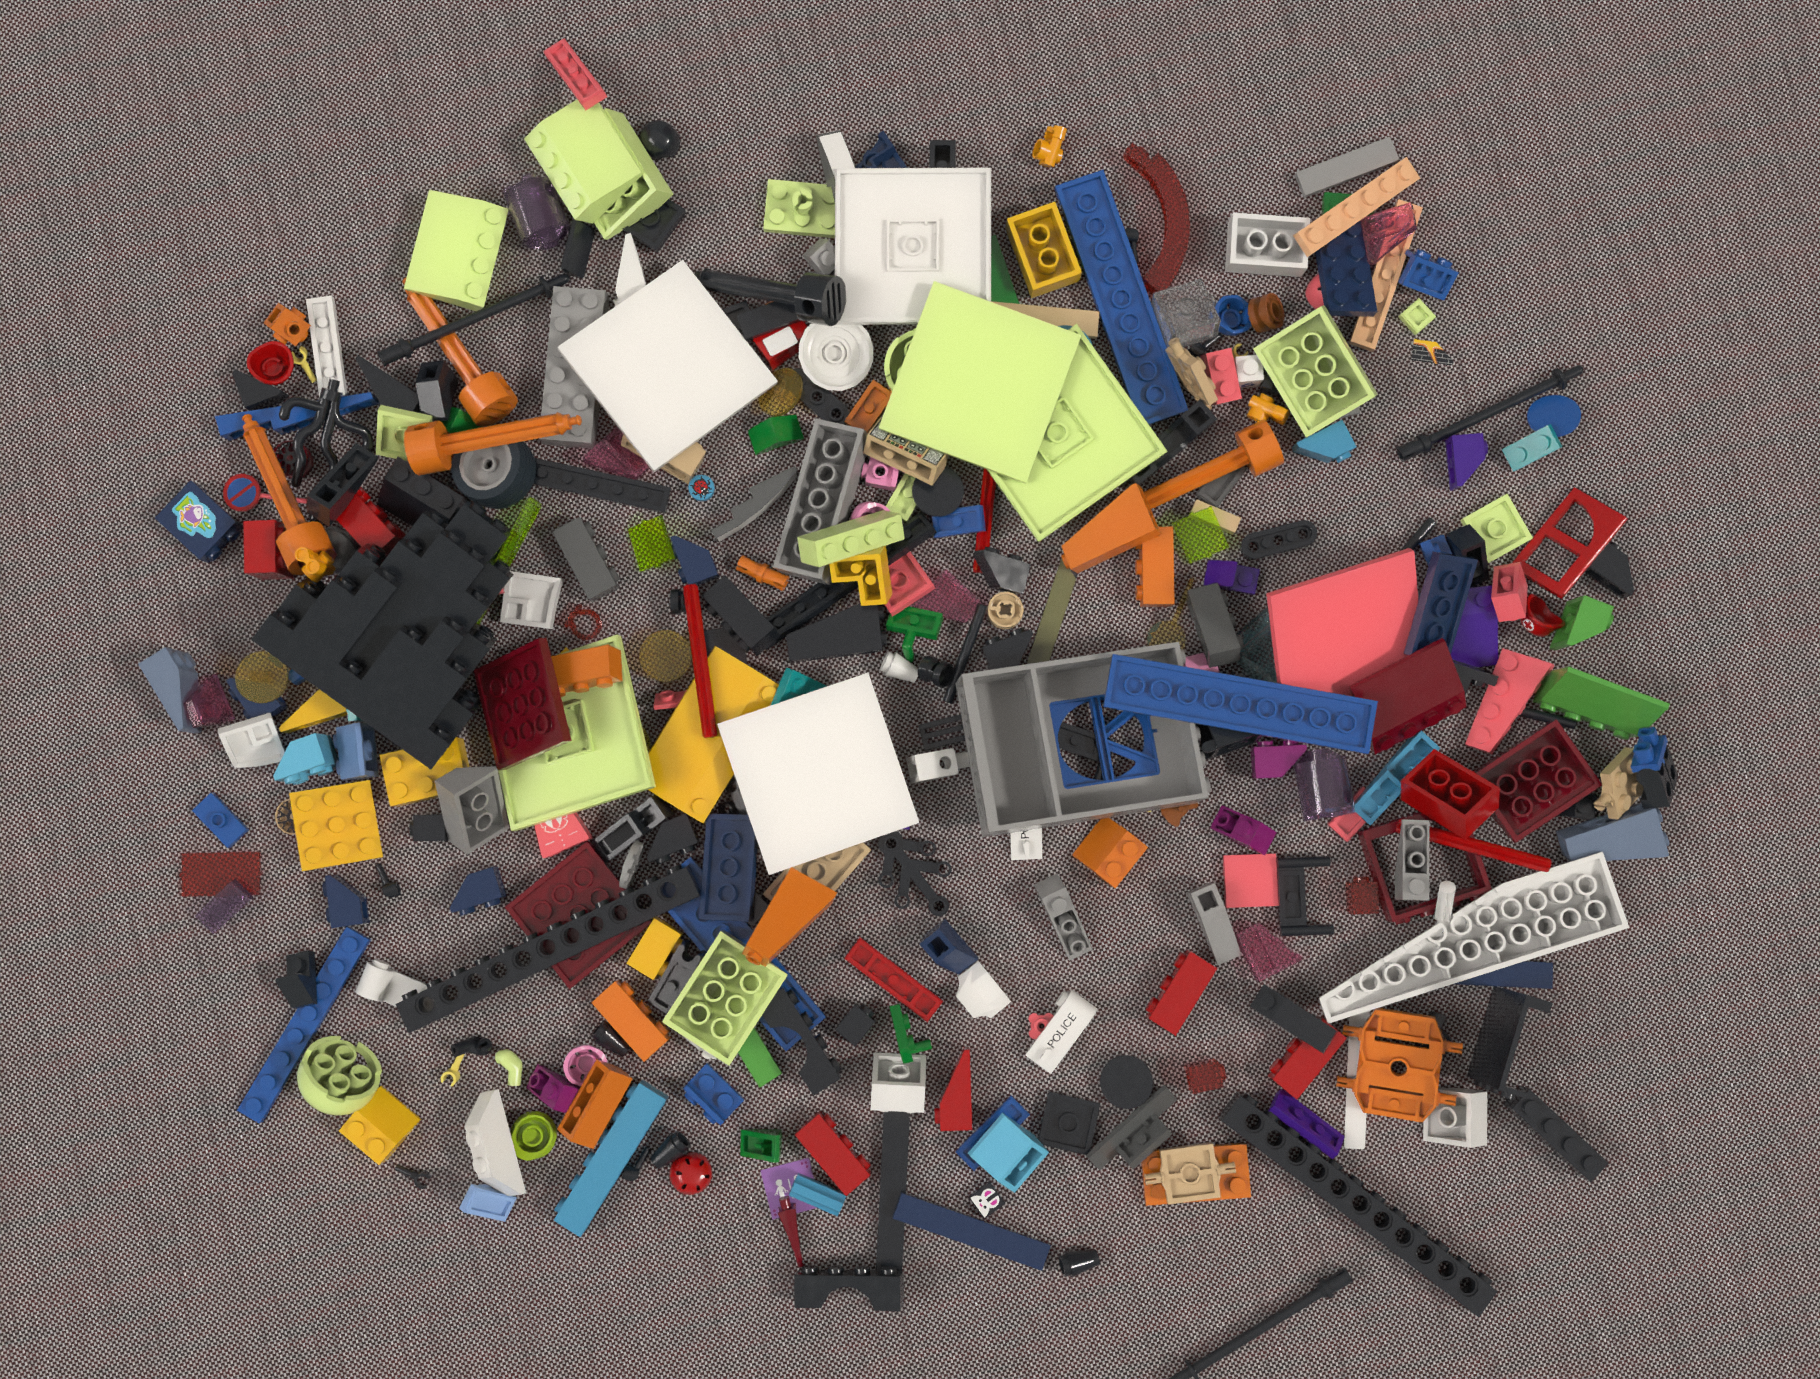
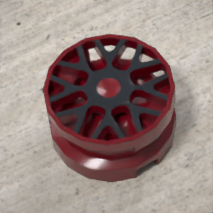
M293 440L284 441L274 449L281 468L288 478H292L296 460L292 449L293 443H291ZM303 445L306 454L304 478L312 471L314 458L311 451Z

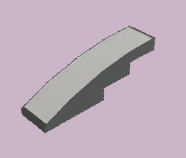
M841 130L816 135L826 185L832 189L834 202L835 168H855Z
M793 466L748 488L753 498L730 509L734 519L711 529L716 541L720 542L733 535L762 515L783 495L799 474L796 467Z

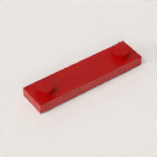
M859 937L844 957L845 960L926 1022L930 1020L943 1003L942 999L861 937Z

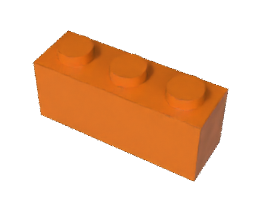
M1159 527L1161 535L1135 546V549H1139V559L1135 560V574L1140 575V585H1136L1135 595L1136 601H1140V607H1172L1175 604L1173 527Z
M608 644L551 656L561 697L565 696L566 692L583 693L589 691L591 687L608 688L612 687L613 683L623 681L621 650Z
M618 979L591 1003L645 1062L671 1038L668 1035L670 1030L661 1020L655 1021L650 1015L652 1013L651 1008L643 1000L639 1002L632 995L635 991L626 981L621 982Z
M596 1059L557 1130L570 1142L594 1149L633 1078L620 1067Z

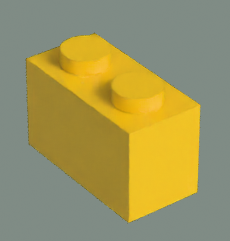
M655 917L626 964L652 980L656 979L658 975L662 977L669 965L667 960L671 953H675L683 941L681 937L684 933L660 918Z

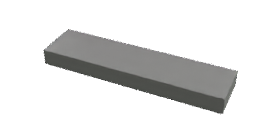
M1387 137L1298 171L1294 176L1303 198L1398 163L1400 159L1391 138Z

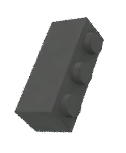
M578 517L552 531L587 598L592 603L620 588L616 582L620 580V577L613 566L608 567L605 561L608 555L601 543L596 545L592 537L596 533L589 521L584 523Z
M1218 583L1189 589L1187 591V605L1209 668L1240 661V651L1244 649L1243 640L1240 634L1236 635L1235 633L1236 622L1233 613H1228L1226 593L1221 592Z

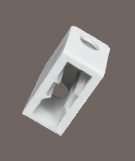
M954 748L917 754L906 758L911 784L959 774L958 769L970 767L968 753L955 754ZM940 760L944 762V768L940 766Z

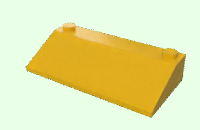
M716 646L713 647L707 659L717 736L714 738H704L702 736L694 678L648 752L656 785L655 788L648 790L701 823L705 822L734 775L717 724L770 706L779 686L776 682Z

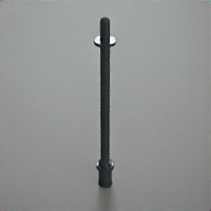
M564 273L546 281L543 276H540L539 284L412 340L398 339V343L377 351V354L384 367L404 357L406 359L411 358L414 350L534 297L545 294L547 298H551L550 290H553V286L560 287L568 283L570 277Z
M1577 365L1564 372L1556 368L1551 372L1552 377L1431 435H1424L1423 433L1417 435L1416 439L1396 447L1397 455L1402 462H1405L1420 453L1426 454L1431 451L1433 444L1554 387L1564 390L1567 388V381L1581 375L1584 368L1581 365Z
M1343 1267L1326 1279L1322 1277L1318 1280L1319 1283L1315 1289L1191 1364L1186 1359L1187 1367L1169 1379H1190L1191 1377L1200 1379L1198 1373L1322 1297L1333 1298L1335 1292L1353 1283L1351 1276Z

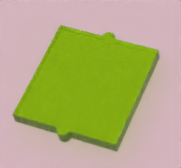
M1212 506L1195 513L1191 511L1188 516L1172 522L1189 564L1205 557L1211 558L1212 554L1229 548Z
M662 515L650 520H642L641 524L628 529L640 572L654 567L660 568L661 564L675 559Z

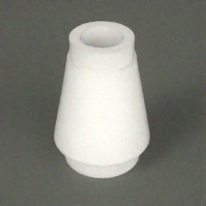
M887 652L880 671L885 672V676L914 683L918 677V668L898 653Z

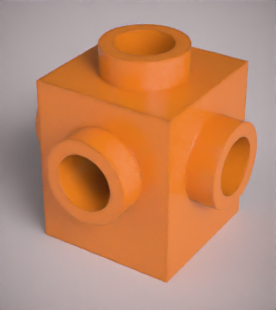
M279 302L264 321L266 326L275 331L272 336L285 345L288 341L295 346L303 342L308 336V329L311 326L304 321L306 315L295 307L289 310Z

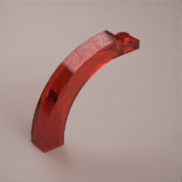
M1132 142L1125 149L1123 159L1153 189L1160 203L1164 218V240L1160 255L1152 268L1142 278L1146 290L1159 301L1173 283L1187 251L1190 233L1189 209L1181 183L1168 162L1159 153L1150 159L1148 152L1143 147H1137Z

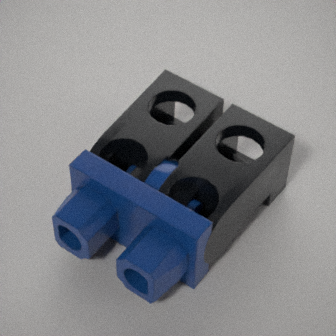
M1655 727L1641 728L1638 732V742L1634 745L1633 749L1634 756L1631 769L1633 773L1637 772L1636 779L1644 787L1640 800L1643 809L1670 807L1678 773L1667 746L1666 735L1658 736Z

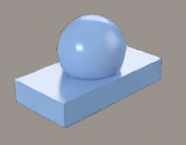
M471 1184L459 1209L463 1213L505 1222L517 1197L515 1195L506 1196L500 1191L492 1189L487 1184Z

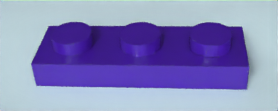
M1281 1088L1275 1094L1268 1111L1276 1115L1281 1121L1297 1131L1331 1159L1339 1154L1345 1136Z

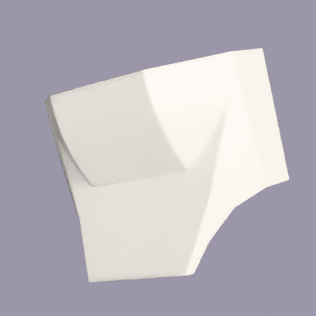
M978 960L958 976L959 988L956 997L973 1018L981 1016L992 1018L1011 1002Z

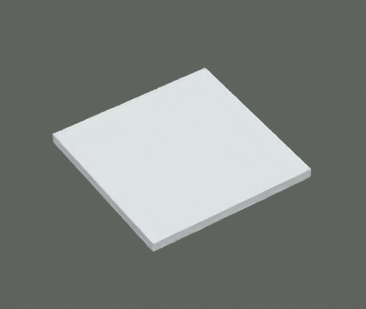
M835 168V276L842 278L846 286L844 313L836 325L918 324L934 281L991 302V168Z
M683 260L558 346V351L653 472L663 467L778 382Z
M869 673L717 724L769 875L919 823Z

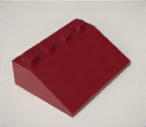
M1443 638L1349 686L1352 697L1378 701L1370 746L1375 755L1383 750L1390 749L1393 745L1406 738L1413 737L1421 730L1434 726L1439 721L1452 714H1457L1467 707L1462 683Z
M1557 719L1545 723L1473 771L1500 788L1499 808L1491 817L1514 843H1517L1602 786L1598 777Z

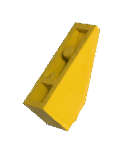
M319 689L279 727L280 732L292 733L346 716V708Z

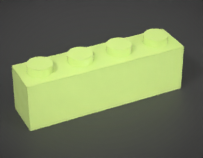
M881 510L799 536L797 539L801 562L821 567L904 540L901 514Z

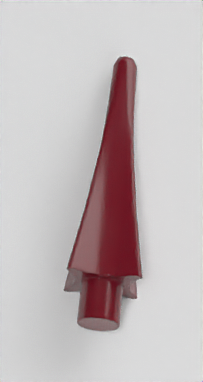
M783 1196L779 1198L781 1207H778V1216L791 1243L797 1265L801 1268L804 1263L798 1235L796 1203L791 1204L789 1196Z

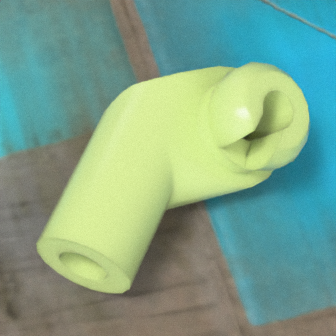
M499 1050L495 1055V1060L508 1070L507 1085L520 1086L522 1077L521 1059L511 1050Z

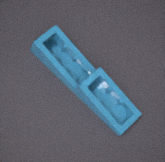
M1422 730L1413 737L1408 738L1351 805V808L1371 826L1401 794V780L1433 749L1438 751L1440 747Z

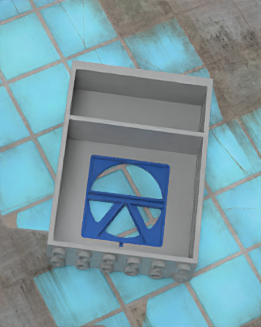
M1179 642L961 674L955 684L982 838L1196 804L1209 798L1208 793L1211 791L1208 777L1204 775L1203 767L1206 765L1203 751L1200 752L1198 741L1201 739L1199 727L1195 726V723L1123 711L1106 726L1103 718L1100 700L1105 698L1112 654L1184 666L1186 656L1184 649H1180ZM1086 702H1089L1103 780L1090 779L1076 773L1065 763L1060 754L1058 743L1060 725L1071 710ZM1133 716H1136L1144 734L1143 751H1136L1107 738ZM1110 752L1135 761V765L1123 775L1114 777Z

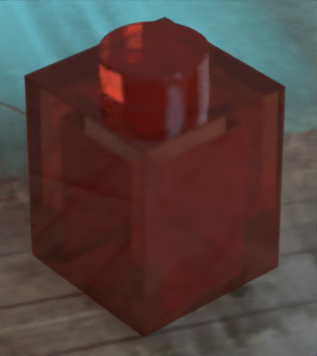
M1369 876L1353 877V882H1345L1347 914H1379L1377 882L1369 881Z
M1215 1058L1184 1064L1189 1091L1192 1094L1224 1087L1223 1080L1226 1079L1223 1064H1219Z

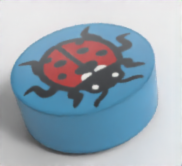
M697 475L689 482V493L695 500L704 502L714 495L715 486L708 476Z

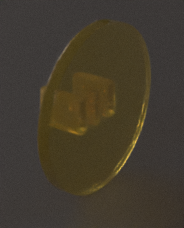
M782 368L773 372V376L778 381L777 384L758 398L760 408L769 416L777 417L788 413L795 407L801 397L803 390L802 378L795 370L790 368Z
M660 630L652 633L645 639L640 648L639 659L643 670L648 676L657 681L670 682L679 679L686 673L691 664L692 653L689 643L682 635L671 630Z
M258 651L246 656L238 665L235 674V683L238 691L244 698L254 703H269L276 700L284 693L289 681L287 666L267 651Z

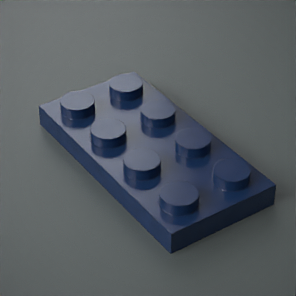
M1360 220L1315 252L1323 303L1331 316L1373 317L1378 312L1362 220Z
M1432 552L1404 654L1410 655L1443 638L1451 655L1477 566V559Z
M709 814L706 818L699 919L753 921L758 842L749 815Z

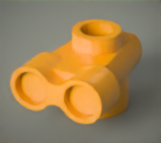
M1058 125L1053 127L1047 126L1044 136L1045 140L1040 138L1036 141L1032 157L1039 160V165L1051 168L1061 161L1063 149H1060L1065 139L1066 128Z
M1261 393L1259 397L1253 395L1248 404L1250 410L1247 413V417L1256 422L1263 419L1267 421L1268 418H1271L1278 424L1284 425L1290 413L1288 409L1273 404L1275 401L1273 398Z
M299 547L296 550L295 558L305 563L301 569L312 581L318 583L324 576L334 573V560L326 552L321 551L320 554H317L305 547Z

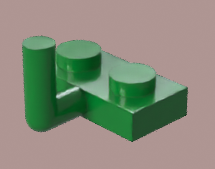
M908 606L893 617L889 614L886 623L887 631L905 634L902 650L904 658L910 663L915 659L912 647L915 637L937 640L944 619L943 613Z
M900 1004L889 1006L903 1064L913 1062L912 1054L931 1050V1041L927 1039L914 1043L913 1035H907L906 1032L907 1029H911L908 1014H902Z

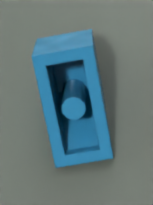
M1340 420L1297 442L1292 447V450L1295 453L1326 463L1334 460L1340 463L1352 456L1350 452L1357 446L1343 420Z

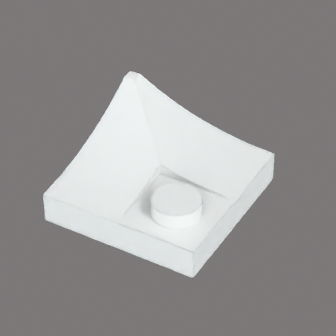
M510 571L514 575L504 587L505 593L503 595L500 622L553 629L563 579Z
M271 713L218 728L219 737L234 768L256 767L281 761L285 753Z

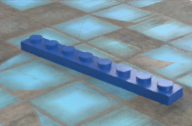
M350 926L345 928L316 977L317 1004L300 1007L296 1010L237 1111L259 1124L264 1121L371 941L369 937Z

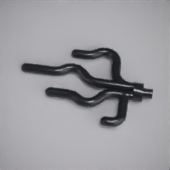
M329 379L328 387H322L319 401L293 396L287 398L281 405L279 418L283 421L289 419L293 407L316 411L313 422L299 430L293 439L292 449L296 460L291 485L295 488L301 485L306 466V454L303 443L307 437L321 429L323 424L320 448L323 456L328 461V472L339 462L331 448V439L335 425L345 431L359 434L363 439L361 447L371 452L373 447V437L367 427L345 420L341 416L339 406L343 393L338 391L340 384L338 380ZM310 515V522H319L318 519Z

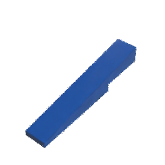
M371 392L343 396L339 412L343 416L378 405L379 401ZM281 406L219 415L215 416L220 436L231 441L243 437V425L245 422L242 421V417L245 414H251L252 420L257 421L259 426L265 429L273 427L274 431L283 435L302 429L312 423L316 411L293 407L289 419L283 421L279 418Z

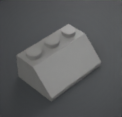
M496 767L455 768L435 780L448 841L468 855L509 829Z

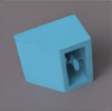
M314 733L291 741L273 775L274 780L285 782V784L293 783V785L309 781L308 776L318 774V776H323L334 772L333 767H336V761L339 759L331 736Z
M1003 1113L968 1152L969 1156L993 1178L1014 1193L1049 1153L1034 1134Z

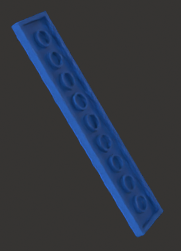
M1104 170L1056 185L1054 188L1095 306L1097 311H1099V317L1127 395L1149 425L1183 414L1188 410V406L1174 367L1165 351L1167 349Z
M1112 654L1103 707L1369 754L1378 701Z

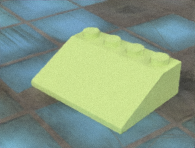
M575 100L541 121L524 138L571 215L578 221L593 224L644 174L600 103L585 111L579 101Z
M605 108L604 111L644 172L594 222L603 238L608 240L623 231V228L626 226L630 227L640 221V218L643 219L655 212L654 210L661 207L673 195V192L625 115Z
M429 190L404 290L472 311L483 309L509 209L483 200Z
M1325 305L1317 308L1253 348L1306 438L1378 395Z
M722 930L662 1022L730 1066L788 974L771 962L766 967L761 964H752L742 954L746 944L725 930Z

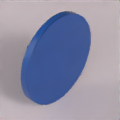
M1549 395L1539 398L1529 407L1527 412V422L1533 431L1536 432L1551 424L1557 437L1573 432L1581 421V410L1578 404L1572 399L1561 395Z

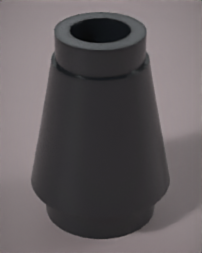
M606 1020L600 1023L591 1036L595 1039L596 1044L621 1057L630 1049L627 1042Z
M680 1131L670 1133L650 1159L658 1169H661L663 1166L687 1154L690 1143Z
M1096 1249L1064 1251V1254L1058 1257L1060 1269L1064 1277L1070 1276L1073 1278L1100 1265Z

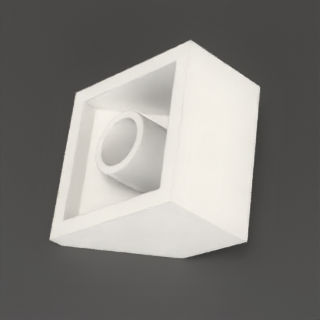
M874 1053L871 1110L924 1113L926 1055L912 1054L913 1062L903 1064L900 1054Z
M1438 1088L1440 1093L1457 1095L1456 1105L1439 1103V1106H1436L1423 1122V1141L1468 1148L1487 1145V1091L1464 1088Z

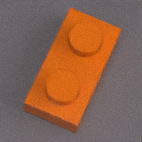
M872 380L844 423L848 426L864 429L869 433L886 409L892 392L875 380Z

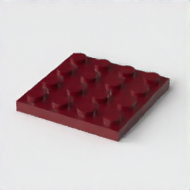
M538 638L474 670L498 771L507 770L572 741L547 638Z
M586 841L506 905L505 909L527 936L537 932L538 936H541L548 932L546 927L559 921L564 925L572 921L571 915L584 909L586 913L596 910L595 904L607 898L610 899V902H613L620 898L618 893L626 889L619 887L620 880L591 843ZM623 905L617 906L615 909L616 917L620 920H624L627 917L628 911ZM595 916L591 921L592 928L595 931H601L603 920ZM652 920L646 921L551 967L565 985L571 989L646 929ZM575 928L568 930L567 937L569 941L576 943L579 939V932ZM547 939L543 944V949L546 953L552 954L555 950V944L552 940Z

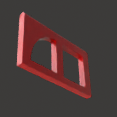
M1574 487L1512 563L1520 562L1526 578L1558 598L1563 599L1628 519ZM1575 502L1588 513L1594 526L1593 537L1588 546L1583 545L1555 528L1556 524ZM1546 537L1579 556L1559 582L1525 563Z

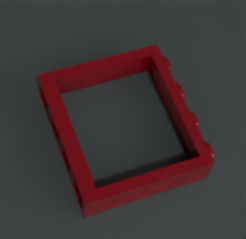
M1421 812L1357 832L1385 919L1388 922H1395L1396 925L1410 922V917L1420 914V917L1435 914L1438 896L1429 899V901L1418 902L1394 910L1371 840L1395 833L1399 819L1432 821L1431 818ZM1473 833L1469 836L1475 838ZM1464 851L1474 885L1455 891L1453 908L1461 905V900L1469 898L1470 901H1474L1484 895L1485 892L1492 890L1481 855Z

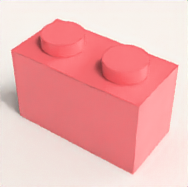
M1227 348L1201 355L1200 358L1206 366L1204 372L1216 386L1214 392L1218 400L1212 406L1242 399L1232 349Z
M1520 562L1494 566L1491 599L1499 622L1516 621L1526 618L1528 585Z

